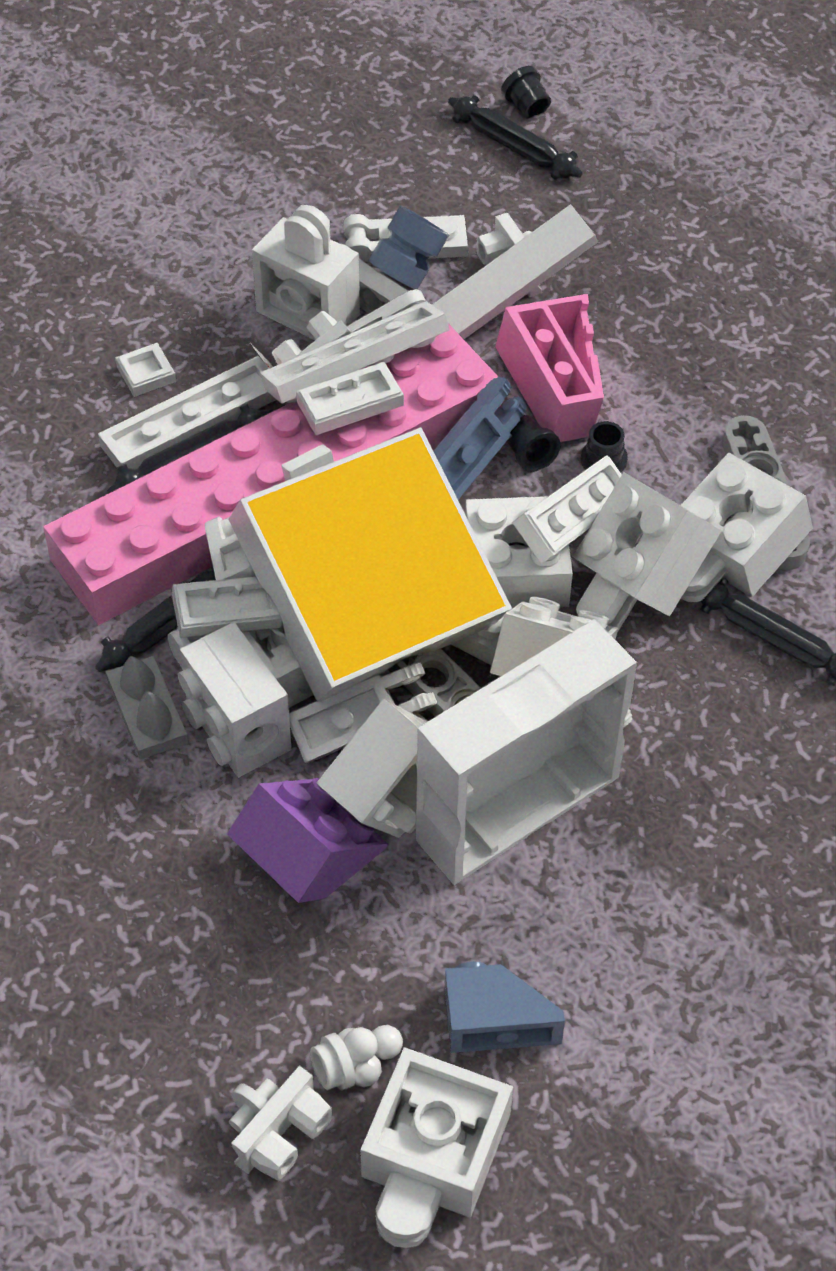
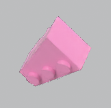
M588 294L506 307L495 346L536 421L543 428L551 429L559 437L560 442L589 437V431L596 423L604 399L598 356L594 355L593 325L589 324Z

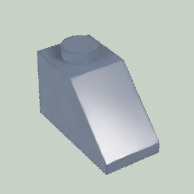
M471 961L462 963L456 968L445 969L444 995L451 1053L562 1044L565 1025L564 1011L503 965H486L482 962Z

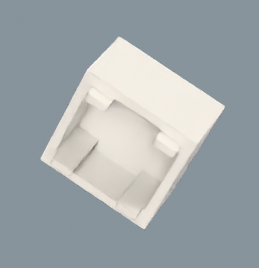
M383 699L317 781V784L362 824L398 838L405 832L412 833L416 829L418 727L426 722L394 703Z

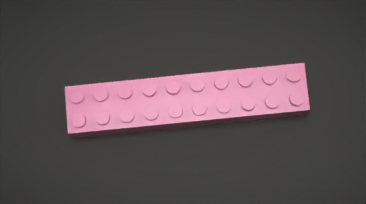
M448 324L450 330L436 336V339L431 344L419 348L410 347L394 354V358L390 362L385 363L404 394V406L315 435L298 403H289L43 526L50 560L99 626L172 588L173 584H179L212 567L205 522L218 516L224 520L230 517L240 499L285 482L282 464L322 444L332 451L335 462L420 427L434 451L474 401H477L478 393L486 387L489 381L498 376L454 328Z

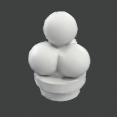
M390 1025L378 1026L373 1032L363 1027L344 1029L338 1035L331 1033L321 1037L320 1044L311 1047L310 1058L320 1084L326 1090L334 1087L345 1090L355 1084L361 1087H368L379 1079L382 1072L381 1062L378 1058L387 1060L398 1055L402 1049L403 1038L399 1030Z

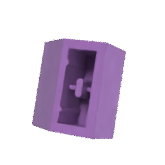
M319 778L259 783L227 833L298 903L325 899L388 846V843L375 832V828L362 824L317 784Z

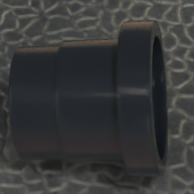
M524 66L515 70L502 84L501 93L509 102H514L527 119L544 113L551 104V98L540 82L541 76L533 66Z
M524 415L510 432L511 436L506 442L515 452L518 464L527 472H536L548 467L556 459L560 451L561 442L551 429L543 428L532 417Z
M602 421L591 427L587 444L581 451V464L585 470L607 455L620 473L624 471L627 465L628 454L624 448L625 434L618 424Z

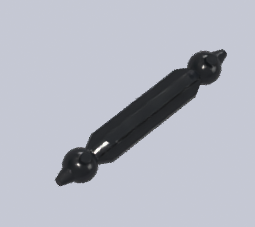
M476 95L461 98L450 97L448 99V103L453 108L455 114L452 117L455 123L471 121L476 130L539 166L551 167L553 172L550 176L554 180L568 177L581 178L583 175L575 160L578 157L576 152L558 153L556 147L548 141L490 108L478 107L479 98Z
M248 404L239 407L241 413L238 420H224L145 459L137 470L128 468L126 463L118 466L117 468L120 473L107 492L109 494L272 411H258L250 408Z
M214 570L201 572L188 583L216 580ZM172 595L129 626L122 640H111L107 636L101 641L104 647L102 657L95 666L98 672L124 666L132 654L146 652L178 627Z
M724 577L701 600L703 604L700 608L701 611L709 614L711 610L721 609L727 620L813 668H826L829 676L826 682L832 686L836 685V653L832 651L825 640L742 594H729L726 587L729 581Z

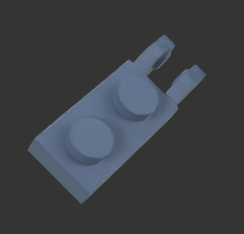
M498 376L486 384V387L478 393L477 401H474L433 451L458 500L510 438V432L526 412L527 404L519 396H514L502 404L512 388L511 384L503 376Z

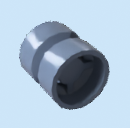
M399 206L388 225L390 237L380 239L369 261L389 276L417 290L430 269L427 262L428 258L438 256L449 234L415 212Z

